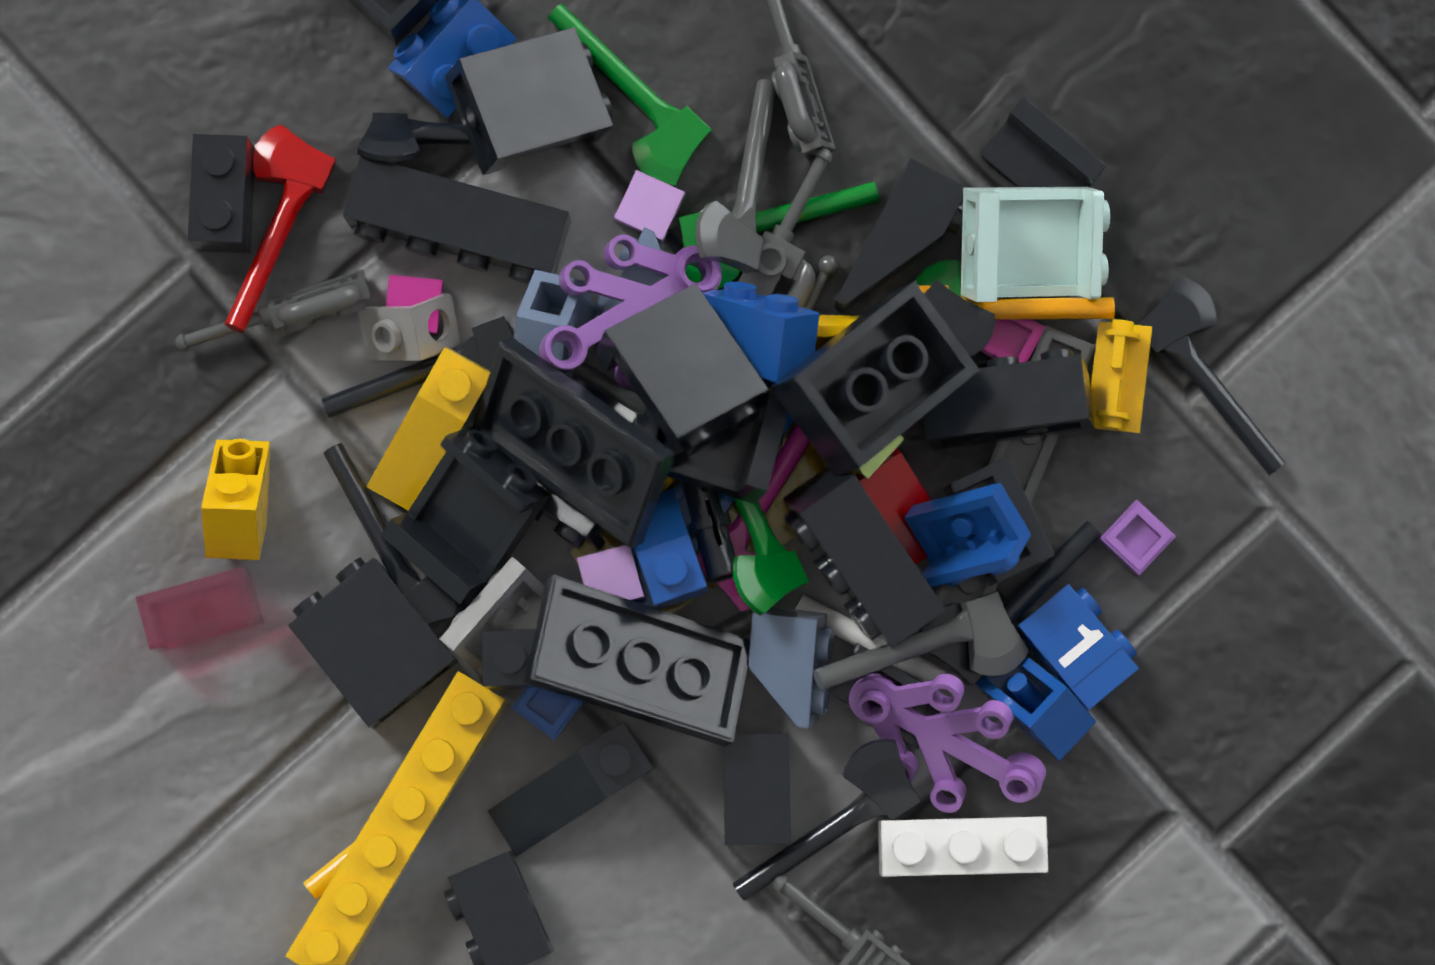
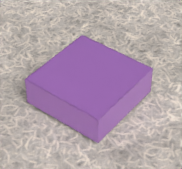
M1136 499L1098 540L1138 577L1176 536Z

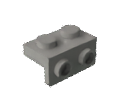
M512 557L502 569L496 571L490 577L486 587L472 603L456 615L449 629L441 636L440 640L483 677L481 631L536 629L545 586Z

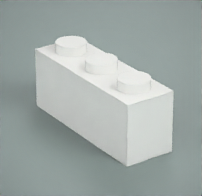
M1046 817L878 821L880 876L1048 872Z

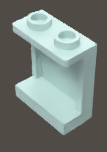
M1090 187L963 188L961 296L975 302H997V297L1081 296L1087 299H1100L1101 286L1107 283L1109 272L1107 257L1102 253L1103 232L1108 230L1110 224V208L1108 202L1104 200V192Z

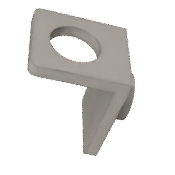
M440 294L412 306L364 307L358 311L366 356L371 361H421L441 353L445 346L451 349L460 344L451 294ZM434 310L441 314L444 323L443 333L437 341L430 336L428 330V320Z

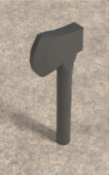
M766 79L759 80L756 84L732 213L716 200L705 205L696 222L695 237L700 258L729 265L744 273L758 270L763 238L757 235L756 204L776 98L773 81Z
M990 592L960 603L962 611L942 625L913 634L893 648L885 644L815 669L814 678L819 689L825 690L959 642H968L970 671L979 675L999 676L1005 675L1017 668L1025 659L1029 650L1011 623L999 593Z

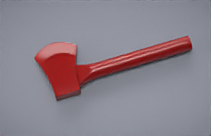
M282 124L273 127L261 137L255 146L253 154V170L257 180L285 185L277 210L224 323L228 328L240 333H244L300 209L313 193L323 194L336 166L335 158L310 146Z

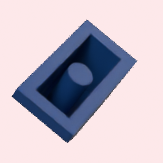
M674 489L662 492L644 542L634 547L654 606L659 610L709 593Z
M1027 655L1017 668L1009 673L999 676L983 675L974 684L991 701L996 700L1005 703L1013 713L1012 721L1058 761L1097 722L1065 685Z

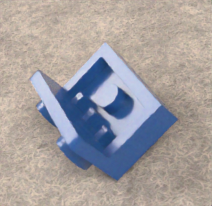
M437 0L428 13L430 20L417 34L412 33L400 42L393 54L395 60L388 67L389 71L408 83L440 115L446 118L456 109L445 80V75L455 63L463 57L511 45L517 39L478 0Z
M1001 482L912 505L904 518L930 560L922 573L930 587L945 583L948 586H954L970 577L986 573L1000 575L1009 571L1018 563L1019 555L1032 535Z

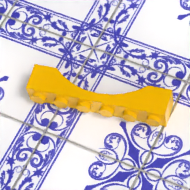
M458 671L285 957L298 965L351 964L424 835L456 784L481 749L509 701Z

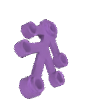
M623 234L614 237L606 244L603 252L608 266L615 270H625L632 265H636L667 277L648 286L594 270L589 263L583 260L572 261L559 274V284L565 293L579 296L585 292H590L621 301L622 303L577 329L568 325L554 328L543 337L540 343V357L562 373L573 370L585 360L587 348L601 340L604 330L695 284L686 275L688 265L695 266L700 271L701 279L696 284L701 292L717 290L722 279L720 262L700 258L696 245L687 246L674 255L640 245L629 235ZM616 244H622L628 249V261H621L615 256L614 247ZM572 269L583 273L585 277L583 287L575 286L570 281L569 273ZM555 342L562 343L567 347L568 358L566 360H559L554 356L552 346ZM616 366L615 379L617 383L624 389L634 390L620 367Z
M873 673L859 679L853 685L849 694L851 710L863 722L874 725L879 739H895L902 765L908 770L905 773L910 783L915 777L919 762L917 757L906 749L899 727L916 736L935 783L930 799L938 810L946 813L957 811L961 807L967 792L964 782L956 777L948 754L998 780L1003 794L1011 801L1018 803L1026 802L1035 798L1040 793L1046 778V769L1041 760L1036 756L1025 752H1018L1004 759L960 735L961 733L979 731L982 735L991 739L1005 736L1013 719V713L1005 703L992 700L979 708L953 711L958 707L962 699L964 686L956 676L951 674H940L932 681L899 686L889 676L882 673ZM938 689L948 690L953 696H944ZM930 703L936 710L946 713L926 716L911 707ZM987 716H995L999 718L1002 723H994L987 718ZM942 790L950 791L955 797L946 796Z

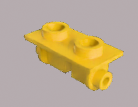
M1114 319L1112 322H1098L1090 389L1095 429L1140 434L1152 326L1134 325L1132 321Z

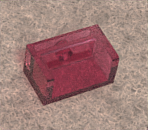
M243 567L135 597L149 648L159 653L264 623L251 573Z

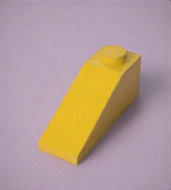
M445 346L366 487L409 511L446 453V450L440 445L446 435L461 430L486 386L490 371Z

